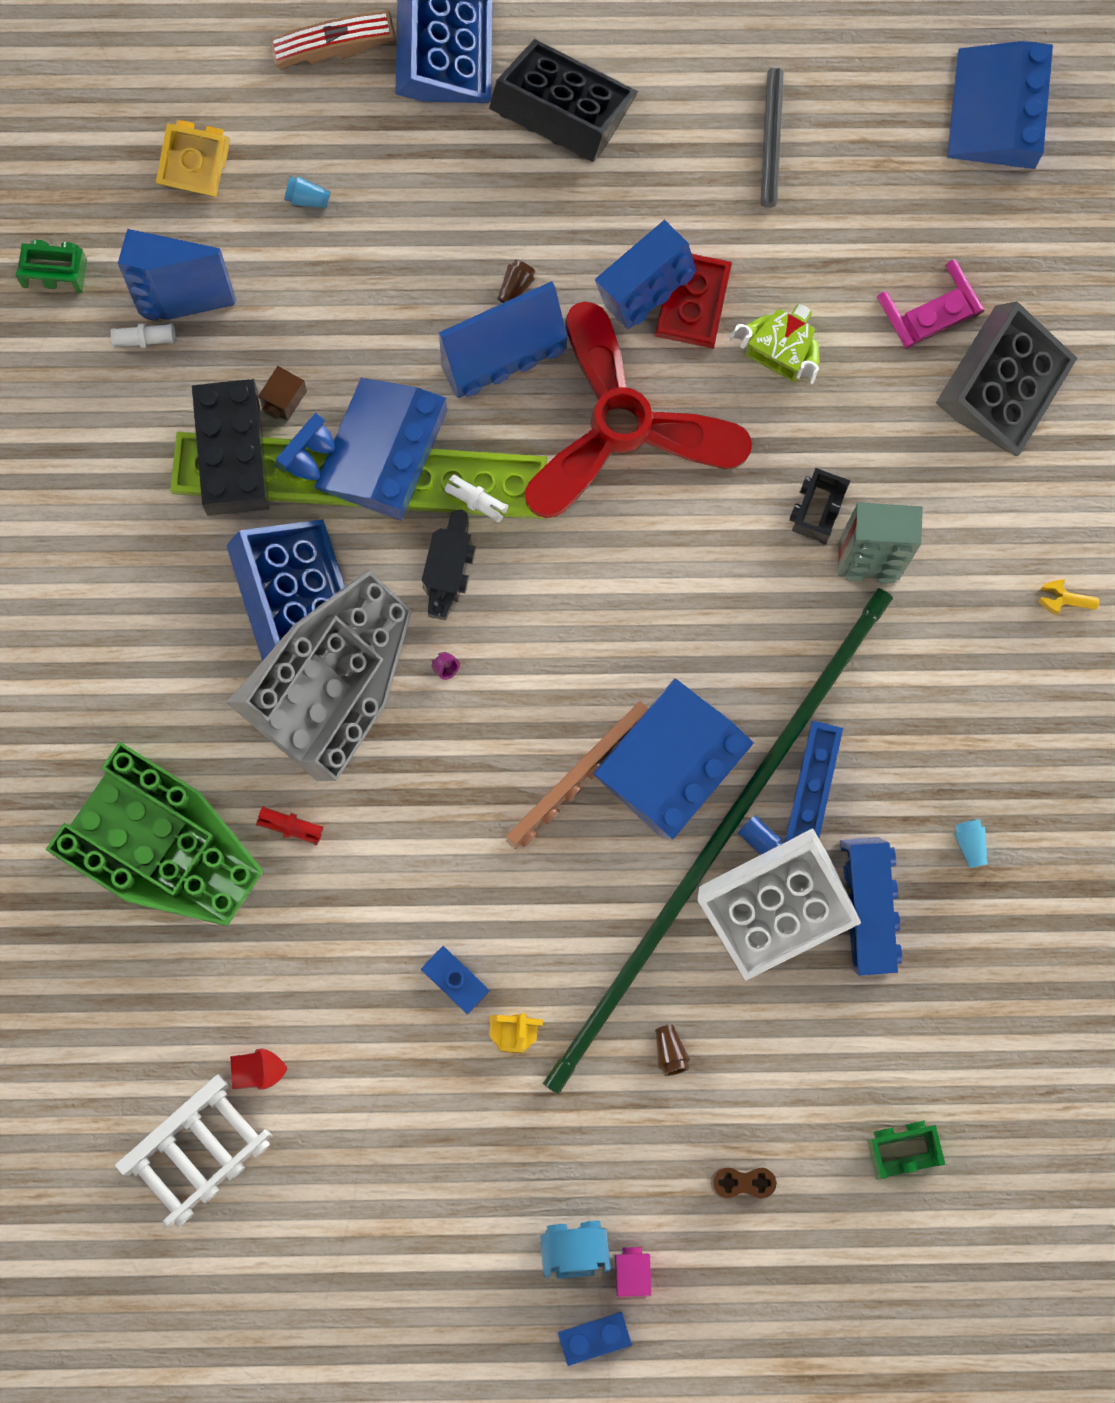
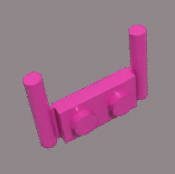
M956 259L949 261L945 266L958 288L906 312L903 317H901L887 291L877 296L880 305L905 349L973 316H978L985 311Z

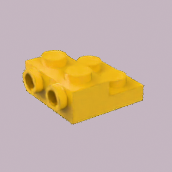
M177 120L176 125L167 123L156 184L217 197L221 171L226 165L231 138L223 135L224 130L206 126V130L202 131L194 129L195 123Z

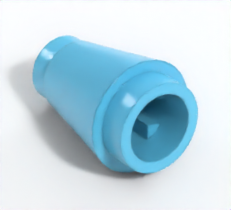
M980 819L956 824V833L954 835L968 862L969 868L988 864L986 858L985 826L981 825Z

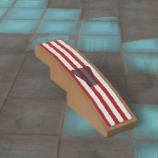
M386 10L324 21L270 38L275 66L281 70L304 60L314 64L335 55L345 59L396 38L391 13Z

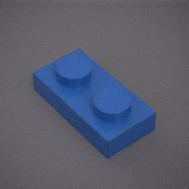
M622 1312L558 1332L568 1366L632 1346Z

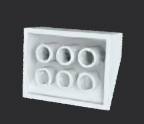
M813 828L699 886L697 901L745 981L861 924L832 861Z

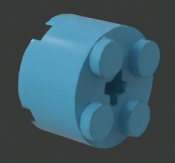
M601 1222L580 1223L581 1227L577 1229H567V1224L547 1226L545 1234L540 1235L544 1278L550 1279L551 1272L557 1273V1279L595 1275L594 1270H597L599 1267H602L603 1274L610 1272L607 1229L601 1228Z

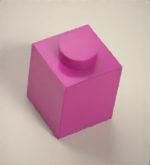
M622 1247V1254H615L616 1296H652L650 1254L642 1253V1247Z

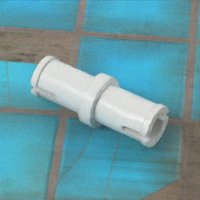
M144 323L138 324V327L111 328L113 348L140 345L141 348H148L149 344L175 343L176 341L173 324L147 326Z
M455 474L449 479L460 488L457 489L447 483L445 487L446 493L465 502L467 508L472 511L477 509L498 523L503 519V516L493 508L506 514L507 504L485 493L486 489L478 486L476 488Z

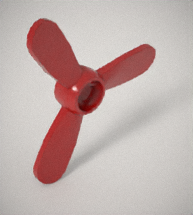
M586 301L576 303L570 308L565 319V329L578 364L595 393L598 402L592 411L590 423L592 430L558 453L529 481L525 489V500L532 513L543 518L557 517L564 513L593 482L612 452H631L644 443L685 460L721 469H734L745 463L751 453L752 442L749 433L744 427L726 420L698 414L652 412L650 403L643 394L626 387L621 351L610 318L605 310L593 302ZM617 408L630 411L638 419L636 431L621 434L609 429L605 423L607 412Z

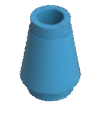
M290 176L284 200L291 202V205L321 207L326 209L331 191L325 190V188L300 176L297 178Z

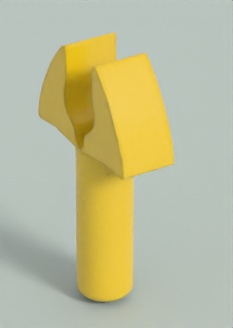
M1065 579L1051 581L1040 589L1046 592L1051 591L1058 597L1056 600L1044 597L1038 600L1046 610L1055 615L1061 612V607L1064 605L1097 610L1100 604L1099 598L1067 592L1064 588Z

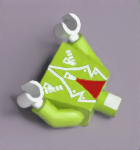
M797 304L791 315L778 309L773 315L766 314L746 325L738 324L729 339L737 338L741 340L740 347L742 349L748 343L745 356L794 383L801 376L809 377L811 384L816 379L820 364L819 343L813 338L815 333L814 327L807 324L812 315L808 307Z

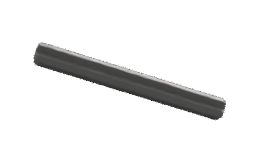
M770 68L768 70L766 85L761 205L771 208L776 206L778 198L784 76L781 68Z

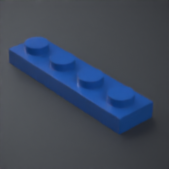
M816 721L811 722L785 842L812 828L818 838H820L843 732L841 727Z

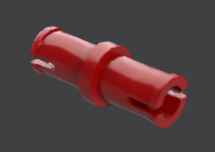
M262 806L258 815L259 819L256 822V826H262L283 833L284 838L289 839L292 836L313 843L316 846L324 829L322 825L297 818V814L290 813V815L265 806Z

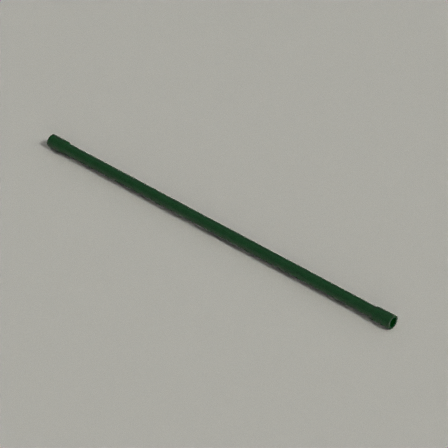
M877 588L850 633L563 1057L556 1062L542 1083L548 1089L559 1095L575 1071L576 1065L870 629L880 619L893 600V597L887 591Z

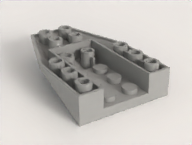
M365 571L294 624L227 701V704L315 780L337 781L386 705L412 610L370 571Z

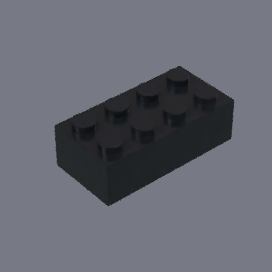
M246 379L191 385L201 498L207 516L270 509L259 393L255 380Z

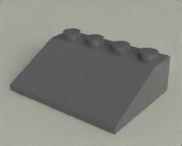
M1017 301L995 305L936 403L958 423L1012 455L1019 456L1076 362L1077 357Z

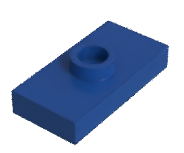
M444 946L421 968V971L467 1015L490 992Z

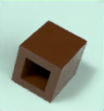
M277 366L258 397L263 407L262 410L274 419L281 417L288 421L307 390L303 379Z

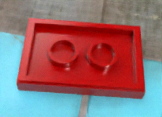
M692 254L697 272L694 273L693 278L687 284L680 285L674 290L669 299L661 305L655 337L714 349L732 262Z

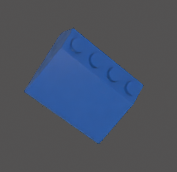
M397 0L395 94L424 102L489 103L491 101L492 0Z
M1017 41L958 49L947 158L1036 169L1044 153L1053 44Z
M127 229L117 264L136 309L142 317L157 321L159 318L171 320L235 305V294L220 248Z
M552 281L439 332L441 366L457 399L462 396H474L482 390V387L491 383L500 384L507 380L510 374L519 370L521 372L528 371L535 367L537 362L547 357L548 359H554L567 349L568 337L554 283Z
M360 378L335 437V451L328 454L320 472V479L317 480L314 488L402 521L447 413L446 398L418 387Z
M323 519L239 530L226 545L262 661L294 624L345 587Z
M673 679L595 770L593 775L659 837L673 840L754 742L727 717L679 680Z

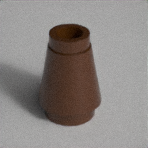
M515 259L512 265L509 264L497 299L501 303H505L524 294L535 280L533 277L536 272L535 269Z
M665 1025L657 1028L655 1033L658 1068L663 1070L664 1076H673L689 1070L688 1062L690 1058L675 1031L674 1025Z

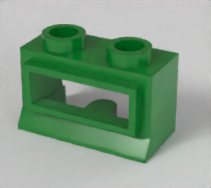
M34 239L31 240L30 244H21L18 269L15 275L22 288H28L29 279L41 280L43 285L49 289H56L57 281L70 282L77 293H82L87 258L83 249L74 243L63 242L61 247L49 246V243L46 241ZM31 259L71 262V267L30 264Z
M924 1120L906 1124L907 1131L894 1134L893 1127L875 1131V1138L867 1140L876 1180L946 1165L936 1125L926 1127ZM924 1136L927 1153L882 1162L878 1146Z

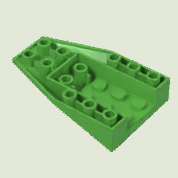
M119 741L101 768L106 774L71 825L63 823L45 850L128 903L228 927L264 871L198 790Z

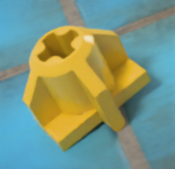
M525 1013L513 1014L512 1016L491 1015L489 1016V1037L500 1052L524 1053L537 1041V1027L543 1026V1019L527 1018Z

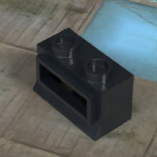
M815 468L812 478L809 476L805 477L799 492L805 495L802 504L795 503L789 521L794 522L792 531L826 545L851 480ZM816 487L831 492L818 527L803 522Z

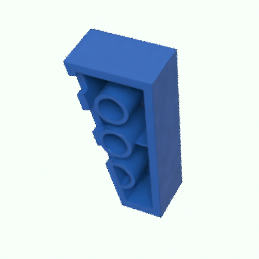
M878 837L840 840L841 851H847L848 862L843 866L844 880H846L847 887L852 890V894H848L861 921V924L849 929L853 970L859 976L898 973V964H902V949L900 944H896V932L900 931V917L898 912H894L893 899H898V885L896 880H892L891 867L896 866L895 849L890 847V842Z

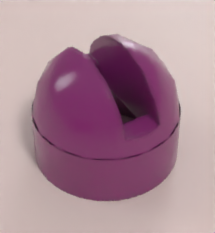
M438 653L439 656L432 660L433 671L443 680L451 679L458 672L460 662L450 653Z

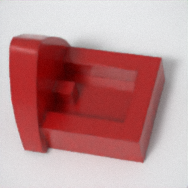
M263 1048L256 1049L255 1053L230 1056L232 1090L255 1087L259 1090L267 1089L279 1082L287 1071V1066L276 1054Z

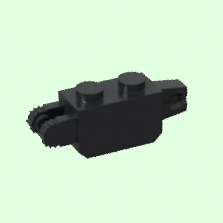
M462 509L452 512L447 529L440 528L432 534L422 576L423 590L429 596L428 617L447 620L453 603L458 602L460 593L465 594L467 591L469 575H465L467 563L473 564L476 546L472 545L471 535L468 534L469 516Z

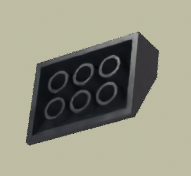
M534 39L496 80L489 109L498 113L501 117L510 119L527 130L551 140L554 144L563 146L580 157L594 162L606 148L637 96L638 91Z

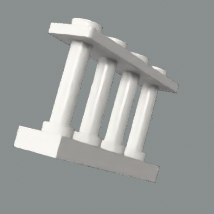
M219 1074L212 1078L115 1164L116 1168L124 1176H129L132 1173L135 1176L139 1175L171 1212L163 1220L167 1227L175 1223L178 1227L184 1224L194 1214L191 1209L200 1200L204 1204L207 1203L220 1191L217 1188L219 1183L226 1177L229 1181L234 1179L244 1170L245 1166L242 1163L248 1157L253 1155L257 1158L271 1145L267 1141L273 1136L269 1130L265 1129L257 1135L226 1099L227 1093L225 1090L230 1085ZM208 1105L212 1108L216 1107L248 1144L234 1158L231 1157L201 1122L202 1116L199 1113ZM183 1127L186 1130L190 1129L222 1166L208 1181L175 1144L176 1138L174 1135ZM158 1150L160 1153L165 1152L197 1190L182 1204L149 1166L151 1164L149 1158Z

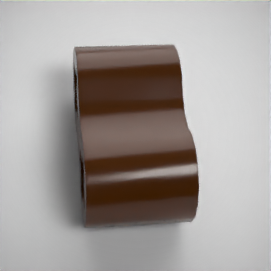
M728 1167L717 1170L711 1177L710 1184L713 1192L721 1198H732L738 1194L745 1193L753 1198L760 1199L772 1195L776 1189L777 1182L774 1174L766 1168H756L747 1173H742ZM725 1173L728 1174L729 1179L735 1180V1186L729 1187V1193H726L725 1188L718 1184L720 1179H724ZM758 1173L761 1174L763 1180L768 1181V1187H763L762 1193H759L758 1187L752 1186V1180L758 1179Z

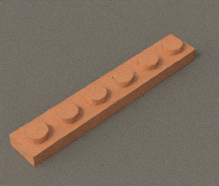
M639 701L506 835V841L514 849L520 844L526 847L538 834L535 829L542 822L549 824L560 812L557 807L565 799L568 802L573 800L582 790L580 784L587 777L591 780L595 777L593 773L601 765V762L648 710V707Z

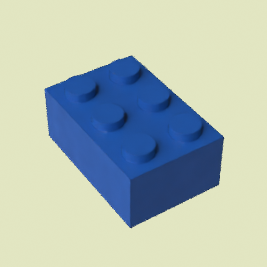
M664 219L595 278V282L605 307L629 330L632 326L643 322L653 308L665 303L671 293L680 285L687 284L697 271L689 243Z

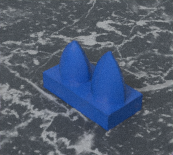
M315 412L276 458L275 467L285 474L286 471H289L303 479H320L316 462L305 450L308 447L319 453H332L335 451L333 437L324 426L325 420Z

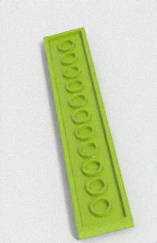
M176 432L170 488L171 493L174 495L201 496L196 433ZM263 437L269 501L362 507L316 490L314 487L317 480L303 479L289 471H286L285 474L275 467V460L292 439ZM307 447L305 450L313 457L320 474L329 453L315 452ZM431 449L407 510L452 513L454 510L462 509L467 514L485 515L477 509L472 511L467 508L465 502L445 492L447 483L457 489L460 488L449 480L455 474L476 488L478 486L486 489L485 493L507 504L506 514L493 508L503 517L543 519V517L532 513L526 505L525 489L529 481L547 464V456Z

